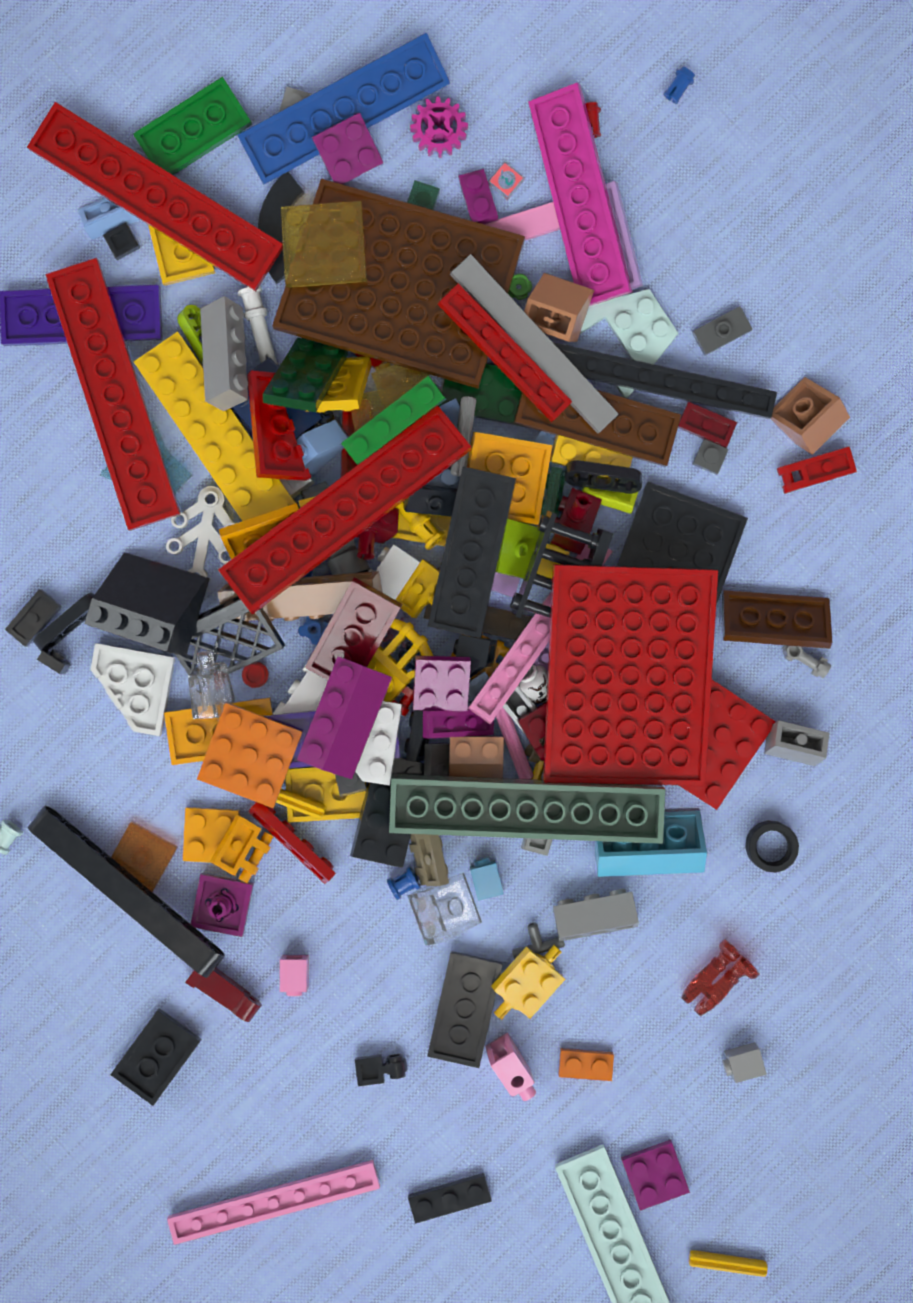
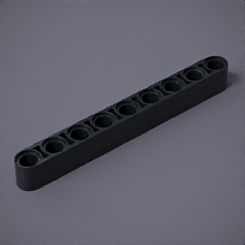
M44 806L30 823L28 829L33 835L198 974L208 978L225 957L224 952L57 811L49 806Z

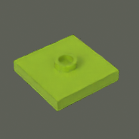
M511 519L507 520L496 573L524 579L540 534L537 527Z

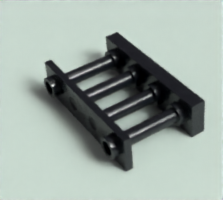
M547 511L546 516L542 515L537 527L540 534L519 593L515 592L511 600L510 608H513L512 614L521 618L523 610H527L551 618V607L528 599L532 584L552 590V579L537 574L541 559L543 558L562 565L602 566L613 533L598 528L597 532H593L591 535L555 522L557 514ZM552 532L587 544L588 548H590L588 558L580 560L546 548L550 533Z

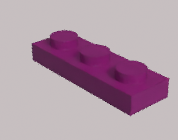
M467 709V711L423 710V738L494 735V720L489 724L470 709Z

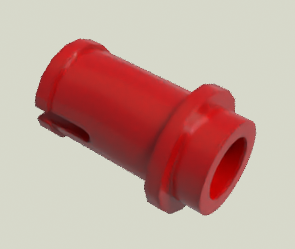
M588 102L585 104L590 124L593 128L594 138H598L601 136L599 123L601 108L598 107L597 102Z

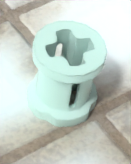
M3 819L1 822L2 826L0 827V853L7 855L10 851L9 847L17 836L19 837L23 834V831L11 821Z

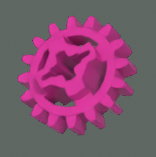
M437 96L435 103H431L429 99H426L425 108L421 105L417 106L419 115L412 114V121L416 124L410 125V131L415 133L412 136L413 142L420 141L418 145L420 151L427 148L428 156L431 157L435 151L438 153V157L442 158L443 151H447L451 156L452 147L460 150L461 143L459 140H466L467 134L463 131L468 130V123L462 122L466 119L465 112L458 113L460 109L458 103L452 107L450 106V98H447L445 103H441L440 97ZM454 120L457 124L456 133L450 127ZM423 121L428 127L424 135L421 130ZM442 124L444 125L443 130L441 128L434 130V125H437L438 127H440Z

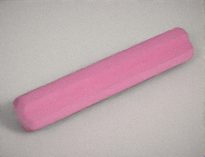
M502 707L496 719L519 779H532L533 773L512 718Z

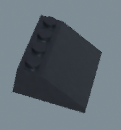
M124 552L93 596L84 624L166 652L186 656L210 578Z

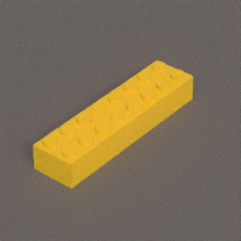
M178 331L134 361V364L242 521L296 503L280 479L256 478L253 439L232 408L222 411L205 402L203 366Z

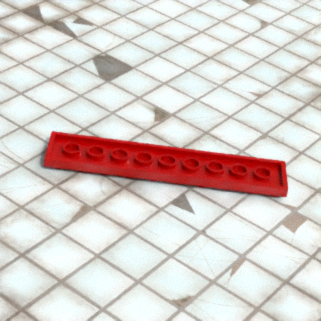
M54 102L27 146L34 154L255 292L284 248L281 242L57 102Z
M94 258L45 274L127 529L132 531L181 515L99 260Z
M436 406L219 568L218 571L253 615L470 452L472 447L440 407Z

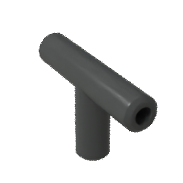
M528 924L527 928L532 945L527 947L534 953L547 952L553 945L558 948L565 946L564 941L559 942V938L542 942L538 924ZM526 946L513 949V958L515 959Z

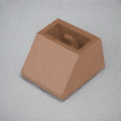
M544 273L530 294L524 312L543 333L568 342H577L594 289Z

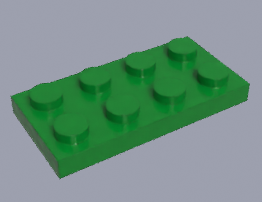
M222 76L139 129L133 135L151 162L170 174L175 175L250 127L252 122Z

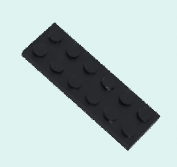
M462 467L428 627L481 638L517 478Z

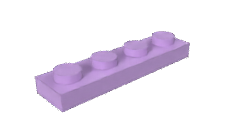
M612 181L606 184L631 288L635 289L643 286L619 186L616 181Z

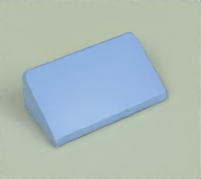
M106 198L78 210L83 226L92 240L103 236L124 223L129 225L139 220Z

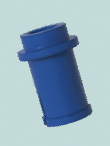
M686 67L676 70V77L663 94L667 100L671 101L673 99L672 103L678 104L687 87L694 83L693 78L695 74Z

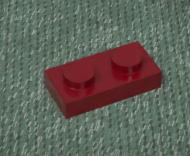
M688 402L679 421L678 428L727 448L738 422Z

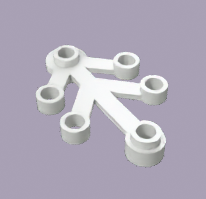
M215 486L203 488L198 495V502L184 512H180L181 515L178 516L184 517L182 525L176 524L175 519L177 516L171 518L172 525L182 529L188 525L190 519L203 512L201 523L179 538L168 540L166 544L167 551L177 555L183 551L185 546L198 538L193 568L189 569L188 572H198L201 576L208 577L207 572L204 570L209 540L219 553V560L224 564L229 562L223 560V553L227 550L220 535L212 525L214 514L224 527L236 524L223 508L225 502L223 492ZM210 494L215 496L213 504H208L206 501L207 496ZM173 542L179 543L177 551H172L170 548Z

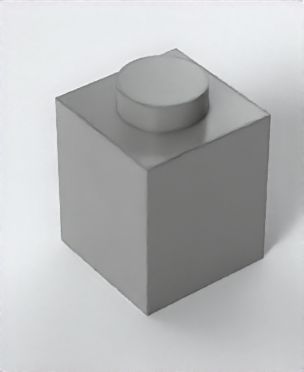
M755 1042L724 1051L726 1060H722L725 1073L727 1076L731 1075L735 1083L767 1075L760 1049Z

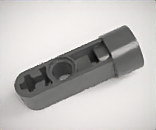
M324 481L300 491L302 499L317 496L329 487L328 484ZM353 540L329 557L330 561L327 565L332 575L362 573L370 570L367 560H363L364 554L361 559L357 557L358 548H356Z

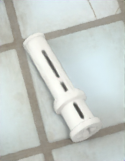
M259 286L256 292L249 287L243 288L238 291V296L242 297L244 303V318L250 321L260 363L268 357L278 365L265 320L268 311L262 304L260 296L261 286Z

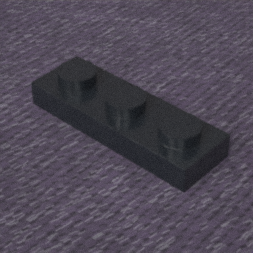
M484 1173L408 1195L415 1224L492 1202Z

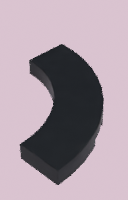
M288 172L281 175L271 187L263 202L258 221V229L284 245V248L269 270V274L276 284L289 275L293 264L286 246L285 225L291 209L298 199L304 195L302 188Z

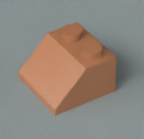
M804 377L774 407L771 420L796 445L813 455L850 416L838 396Z
M450 737L449 776L503 778L504 737Z

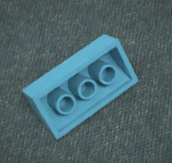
M700 811L664 812L663 844L595 841L598 877L705 872L707 849Z

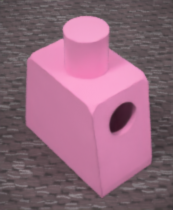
M508 1032L486 1045L490 1065L511 1096L519 1094L523 1101L534 1097L536 1090L532 1086L535 1082L531 1070Z

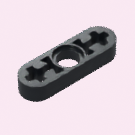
M574 460L568 462L565 466V481L573 486L632 494L640 491L642 488V473L635 468ZM605 475L609 476L610 478L603 479L597 476Z
M88 593L34 638L33 642L41 652L53 648L86 620L94 593Z

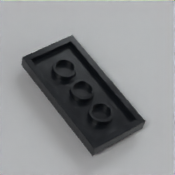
M401 757L394 758L392 774L424 775V763L406 761L405 758ZM368 782L350 856L403 868L411 834L389 833L391 784L384 785Z
M454 951L450 952L427 1057L475 1068L480 1067L496 992L491 985L501 974L502 962Z

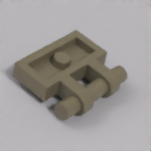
M411 834V844H409L410 851L414 853L416 862L414 870L416 876H419L420 885L443 886L449 884L448 867L444 861L443 844L439 835Z

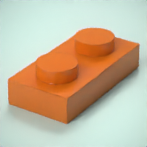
M560 1048L558 1075L562 1078L612 1081L614 1054L613 1052Z

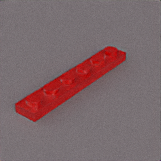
M459 283L439 301L437 305L551 422L572 403L570 398Z

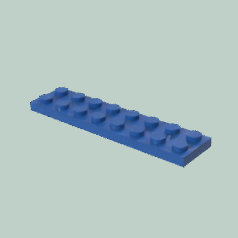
M424 33L239 133L237 136L264 185L320 155L311 138L312 136L358 112L361 114L366 127L369 128L449 85L450 81L428 34Z

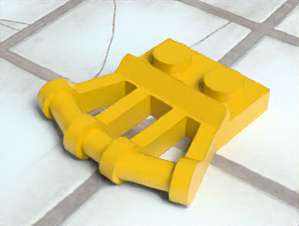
M396 618L390 628L399 631L398 635L385 649L380 644L368 665V668L392 677L384 698L385 702H392L414 678L415 669L407 672L404 667L419 651L422 656H433L427 643L428 639L424 635L420 636L414 630L415 626L412 623H406ZM407 637L413 645L397 662L391 654Z

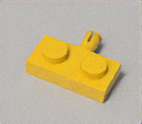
M421 560L395 599L403 604L400 609L416 619L426 605L433 604L440 572L438 568L427 560Z

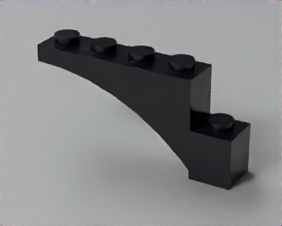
M460 635L459 639H456L453 648L454 655L456 657H470L471 659L470 679L482 669L493 667L498 640L483 637L476 638L467 635ZM414 710L409 718L411 733L405 742L404 752L407 753L406 761L416 763L424 760L425 744H428L429 739L423 738V710Z

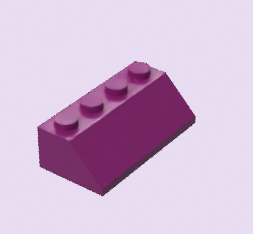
M338 656L297 760L318 769L353 779L392 677Z

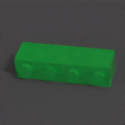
M427 376L341 444L355 463L359 465L436 406H439L446 400V397L431 377Z

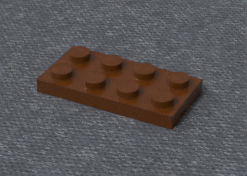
M723 590V641L831 648L833 641L830 598Z

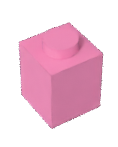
M282 955L280 958V992H286L287 996H301L302 992H307L309 988V955Z

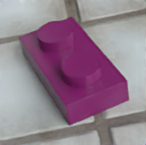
M484 169L459 175V183L470 220L484 225L498 221V214Z

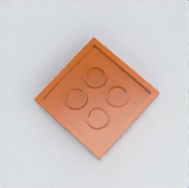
M226 702L197 780L274 808L303 731Z

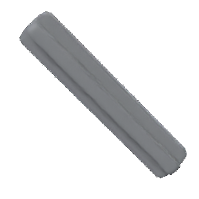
M465 396L460 402L457 429L470 444L476 399ZM469 452L452 464V475L461 476L462 467H467Z

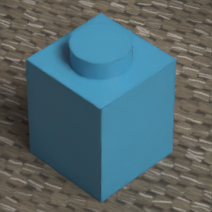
M489 857L474 861V865L470 866V872L478 901L504 895L496 860L490 861Z

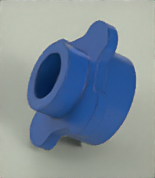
M306 616V622L298 628V633L302 637L306 636L309 638L312 644L317 645L329 623L326 621L322 622L319 619H310L309 616ZM313 626L316 627V631H315V632H313V631L311 630V628H312Z

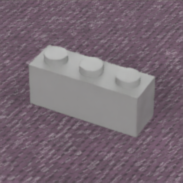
M625 889L611 891L610 896L600 897L599 894L587 895L583 897L584 901L573 902V899L558 901V906H553L559 942L635 928L639 924L633 893H626Z

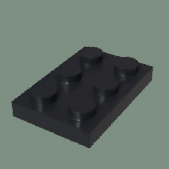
M159 1008L110 1075L154 1106L202 1039Z

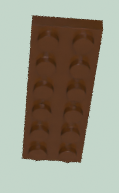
M597 390L618 413L597 434L571 404L551 422L523 392L521 393L513 422L515 424L553 435H561L663 467L668 465L681 414Z

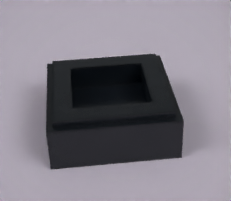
M127 223L103 235L116 260L140 249Z

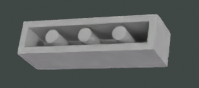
M223 296L200 308L205 402L225 411L248 400L243 307Z

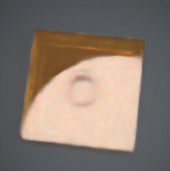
M132 821L111 858L153 892L177 851L178 846Z

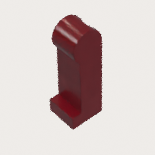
M215 968L208 978L193 971L185 982L192 988L196 987L246 1022H250L262 1006L260 1001L251 995L248 990L218 968Z

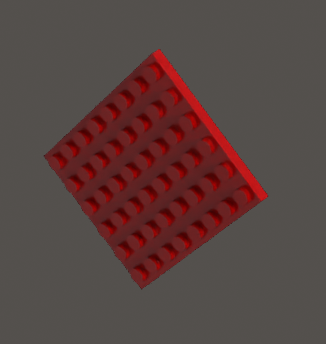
M553 564L544 782L705 786L718 570Z

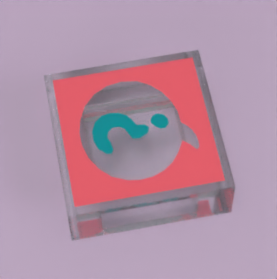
M504 161L488 180V184L506 200H509L524 182L525 177Z

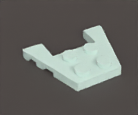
M650 289L589 306L580 332L582 334L605 319L631 360L655 364L678 335L677 330ZM616 386L623 398H628L634 391V389Z

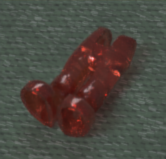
M726 939L719 944L720 953L718 957L715 956L692 979L681 996V999L686 1004H689L701 992L705 995L694 1008V1011L700 1017L715 1008L727 996L733 986L740 981L739 978L746 976L750 979H756L760 975L759 971ZM736 961L730 970L728 969L716 983L712 984L730 962Z

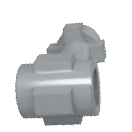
M783 645L782 647L784 658L788 661L797 659L812 668L811 674L816 677L824 678L828 674L831 664L824 657H820L817 660L804 652L800 646Z

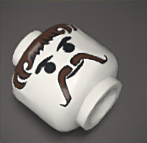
M532 665L519 683L521 690L534 704L547 702L548 671L544 666Z

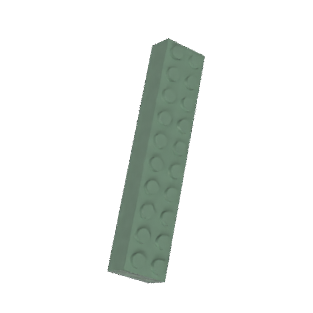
M392 774L389 833L663 844L666 789L662 785L546 783L543 780Z

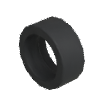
M767 820L758 823L750 830L746 837L745 848L748 858L755 866L766 872L777 873L788 869L794 864L798 856L799 843L797 836L789 827L778 821ZM777 831L786 838L788 844L787 852L779 861L767 862L757 852V841L765 832Z

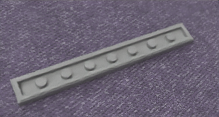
M471 254L451 272L450 275L462 286L572 401L571 406L597 434L618 415L615 409Z

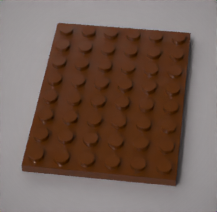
M321 179L272 327L277 331L479 389L488 356L437 304L458 284L450 274L470 254L508 294L525 242V236Z

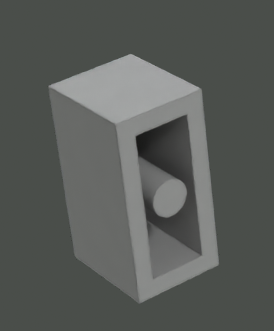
M778 720L773 724L770 733L766 737L764 754L816 766L827 757L829 733Z

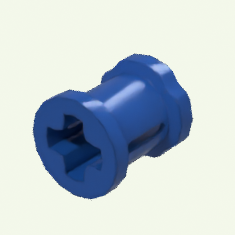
M411 867L406 869L407 872L393 879L391 877L387 879L388 886L396 900L401 899V895L414 888L417 890L421 888L419 880Z

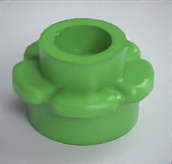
M524 274L514 275L508 295L511 298H517V300L527 298L528 293L532 290L531 281ZM521 285V289H517L516 286Z

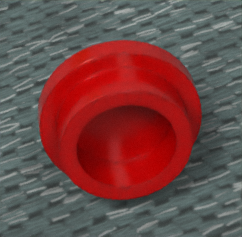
M253 662L245 666L242 671L244 683L251 688L262 687L269 677L267 667L260 662Z

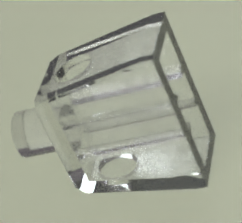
M212 651L199 652L196 654L198 667L188 676L193 719L219 718L225 703L232 704L235 701L227 665L224 662L214 663Z

